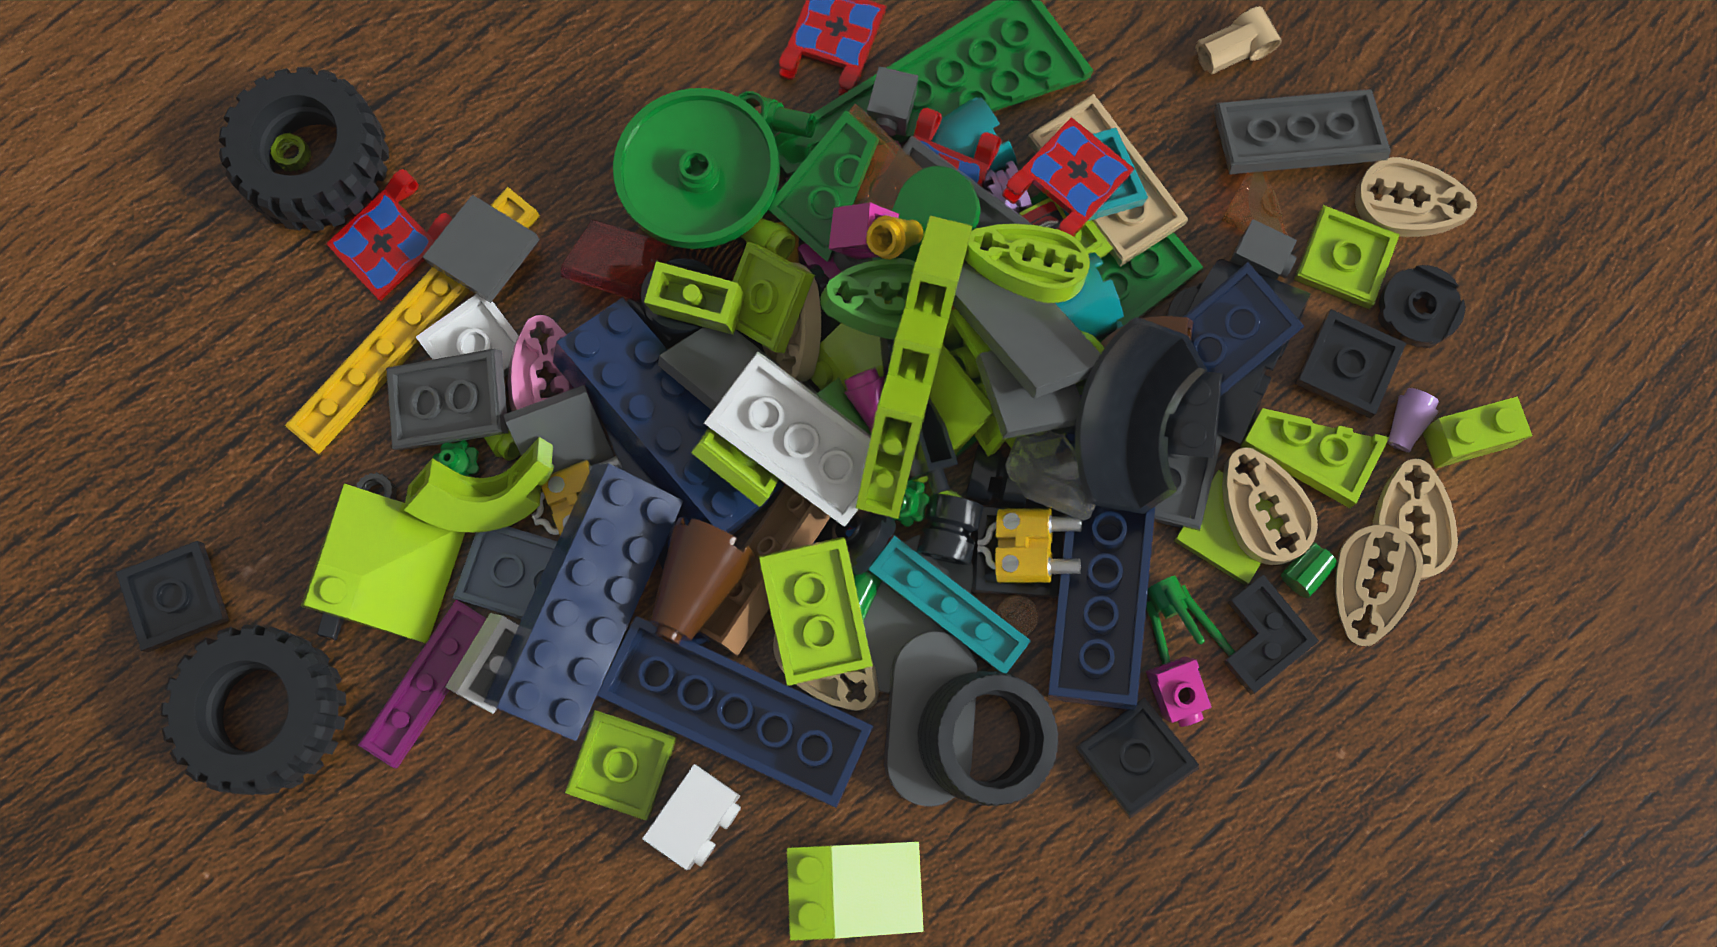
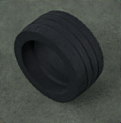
M971 672L953 678L943 684L926 703L927 705L923 709L918 726L920 757L932 779L954 797L985 806L1011 804L1035 792L1050 774L1049 771L1053 768V762L1056 760L1055 756L1058 751L1057 723H1055L1053 711L1049 707V703L1044 699V696L1026 681L1001 672ZM985 694L1000 696L1008 702L1017 716L1021 733L1019 750L1010 768L997 779L988 782L974 780L965 774L957 762L953 746L955 722L964 706L977 696Z

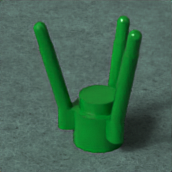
M1176 575L1168 577L1148 588L1147 595L1150 601L1146 603V611L1151 620L1162 665L1170 662V656L1159 616L1160 613L1163 614L1165 619L1178 614L1196 643L1201 645L1205 641L1188 613L1187 608H1189L1228 656L1235 652L1226 638L1193 600L1186 586H1181Z

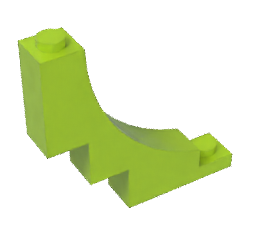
M934 216L929 218L913 269L906 305L895 338L887 378L877 407L856 503L857 509L896 519L899 518L972 230L970 225Z

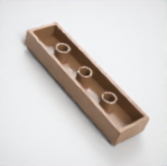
M786 484L741 550V552H744L746 546L753 550L756 557L752 566L698 633L738 656L770 608L758 556L813 544L831 516Z

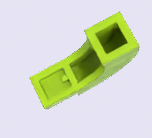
M538 437L511 468L499 475L487 478H474L459 474L432 458L408 485L404 511L433 526L457 532H487L515 524L526 518L540 506L541 486L549 480L554 470V465L552 464L553 445Z

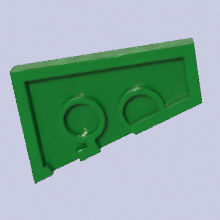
M846 110L775 195L768 208L769 211L826 262L831 261L835 252L829 249L833 208L854 204L879 142V138Z

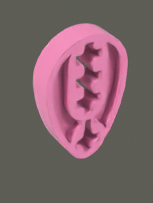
M536 315L531 317L525 323L513 347L508 372V394L512 412L547 399L540 397V394L546 389V381L544 378L537 377L543 366L547 367L549 373H556L557 377H554L550 384L553 393L561 394L574 389L553 364L556 342L567 334L548 316ZM536 327H540L542 333L550 335L544 342V354L542 353L538 338L530 337Z

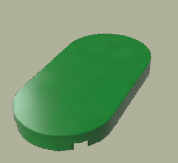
M932 166L916 172L904 183L892 211L898 213L901 219L918 221L922 225L925 234L930 216L970 225L972 230H974L979 222L981 208L974 186L966 176L952 168ZM922 240L895 258H904L916 262ZM875 257V258H873V260H878V259H883V258H881V257Z

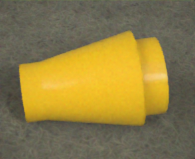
M881 216L869 227L866 239L868 247L874 254L883 259H893L911 246L920 243L924 232L922 225L916 220Z

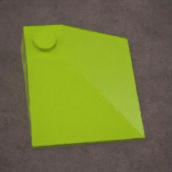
M343 484L301 607L426 644L430 639L465 532L451 531L433 526L404 511L405 503Z

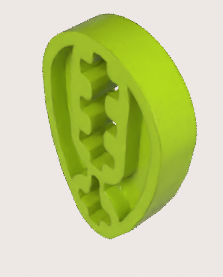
M997 224L976 228L971 231L965 255L966 262L991 282L1017 295L1043 303H1059L1075 297L1084 286L1090 266L1089 255L1085 247L1075 237L1058 229L1027 224ZM981 247L989 248V250H981ZM1022 257L1028 258V259H1031V260H1030V262H1027V261L1022 260ZM1043 263L1051 264V267H1046ZM1064 269H1071L1072 273L1064 271Z

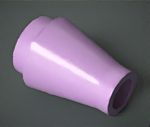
M1407 388L1405 394L1400 395L1398 398L1387 443L1401 451L1410 452L1415 442L1439 413L1436 409L1439 400L1424 391Z

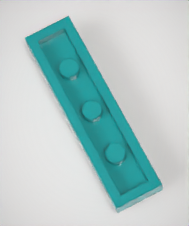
M896 536L892 538L868 569L1001 673L1009 671L1031 642L1026 636Z

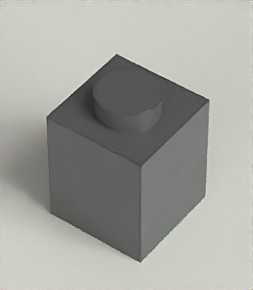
M878 67L867 108L868 128H872L876 133L884 136L906 135L917 93L918 75Z
M1252 219L1242 234L1230 262L1240 266H1244L1249 262L1256 272L1275 280L1279 276L1286 279L1297 258L1291 254L1297 240Z

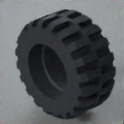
M297 67L296 73H291L288 68L274 71L275 76L266 79L265 76H262L255 80L256 86L248 92L244 89L236 97L238 100L236 107L230 106L223 118L228 125L227 127H221L218 141L223 145V148L219 150L220 161L226 168L225 174L230 183L267 220L275 224L282 223L288 229L299 231L302 229L303 224H305L310 231L323 230L324 223L330 222L335 227L345 223L344 216L351 212L356 216L364 209L362 203L367 198L373 200L380 191L376 186L377 180H385L388 168L383 161H387L389 158V147L384 141L386 137L384 130L362 95L358 94L354 86L345 79L338 80L334 73L326 70H319L318 74H316L312 67ZM310 125H327L337 128L336 143L331 154L316 169L304 174L290 176L275 173V161L270 150L275 138L284 133L292 134L296 130Z
M257 624L243 625L241 630L233 627L217 632V640L205 637L195 644L197 654L194 656L184 655L176 666L181 669V672L177 679L169 677L164 689L171 691L169 703H161L160 716L168 717L169 726L163 727L161 730L164 742L174 743L176 746L170 751V755L175 763L188 766L185 774L195 782L206 783L209 789L244 795L279 793L281 788H294L303 783V775L315 774L324 766L320 760L324 753L333 754L338 745L337 741L332 740L335 729L343 730L346 720L345 717L338 716L339 706L347 705L346 694L343 691L337 690L336 684L340 683L342 679L336 668L328 666L330 658L322 650L311 646L312 643L302 637L274 627L265 628ZM257 670H269L276 673L286 687L289 700L287 718L283 728L272 742L258 751L245 752L237 749L225 732L223 724L224 705L232 688L243 677Z

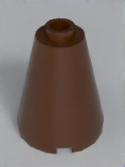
M679 518L673 528L651 618V624L657 628L655 635L674 645H679L681 640L690 642L752 566L756 557L753 550L746 546L744 552H741L733 546L737 539L736 537L713 525L691 518L688 526H686L684 519Z

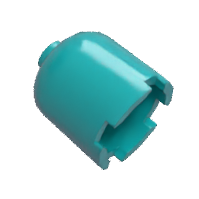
M976 97L944 116L931 141L974 159L981 135L984 132H988L997 136L993 128L1000 123L987 103L981 97ZM1009 140L1001 144L989 168L994 173L999 170H1003L1005 173L1007 162L1013 161L1016 166L1018 165Z
M1091 252L1088 254L1090 266L1082 290L1075 297L1055 304L1080 331L1092 334L1096 339L1110 335L1124 326L1121 321H1118V319L1124 317L1112 279L1103 281L1096 268L1103 264L1102 260L1095 252ZM1064 269V271L1072 273L1071 269Z

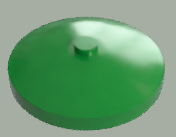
M689 88L671 92L657 98L642 108L631 119L617 143L613 160V176L616 191L624 209L642 231L652 238L671 246L701 249L722 245L738 238L750 230L764 216L778 188L780 160L775 138L770 127L760 113L750 104L724 91L709 88Z

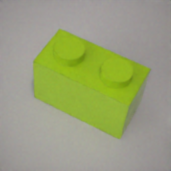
M656 261L644 303L654 314L734 335L745 294L739 283Z
M1517 396L1438 418L1425 429L1423 435L1436 469L1512 448L1531 437L1532 433Z

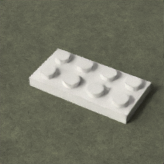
M757 351L707 417L704 424L845 527L858 510L856 503L871 435Z

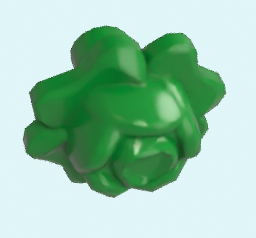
M465 440L458 441L455 444H442L441 453L434 454L432 457L453 471L468 477L476 475L480 471L477 463L479 452L476 448L469 447Z
M907 482L899 518H892L893 520L900 521L905 527H910L914 520L919 522L925 518V508L930 502V497L926 493H922L925 487L923 482Z

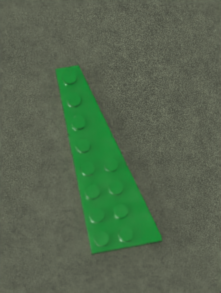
M995 0L887 67L918 75L917 93L906 135L884 136L876 133L872 128L868 129L879 138L877 147L897 140L900 143L914 136L917 120L923 108L940 112L943 118L967 101L981 97L993 112L1083 82L1091 77L1093 69L1041 0ZM877 74L812 113L816 116V127L811 138L783 132L775 136L780 170L786 178L793 175L845 110L849 111L867 127V108Z

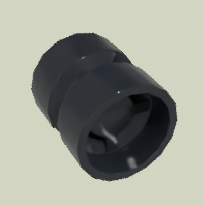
M978 445L966 498L987 503L993 498H997L1000 506L1024 509L1032 481L1035 460L1017 456L1015 453L1006 458L1003 457L999 449L995 454L987 456L982 446Z
M931 493L930 502L925 513V518L930 524L921 530L916 552L935 560L969 566L975 546V541L970 535L971 532L979 530L984 507L979 503L957 496Z

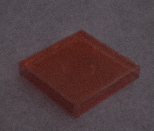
M592 219L562 264L561 277L639 301L645 277L654 269L656 261L660 263L663 261L667 254L668 244Z

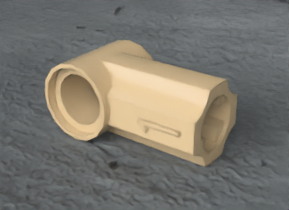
M1260 6L1244 12L1234 20L1231 26L1199 40L1196 44L1198 60L1204 71L1207 70L1214 74L1248 57L1252 61L1258 60L1274 51L1281 44L1282 40L1264 9Z

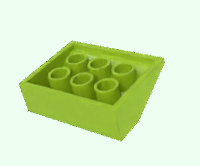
M878 293L876 296L882 297V294ZM897 294L896 297L902 298V294ZM884 300L885 304H889L891 302ZM841 323L820 343L816 368L811 380L822 390L837 378H840L845 390H848L844 380L860 372L876 367L879 376H883L880 337L863 333ZM942 344L929 397L946 425L956 455L994 412L989 400ZM924 476L912 481L925 483L928 481V477Z

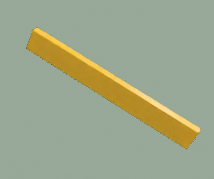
M508 187L490 205L526 228H529L540 216L536 209ZM432 267L285 426L311 449L320 454L387 382L386 368L402 365L421 345L416 336L449 314L471 290Z

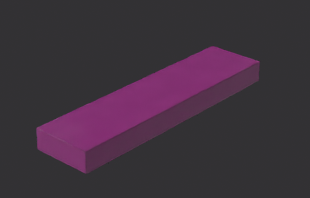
M456 599L358 746L392 768L397 769L449 692V689L445 688L487 618Z

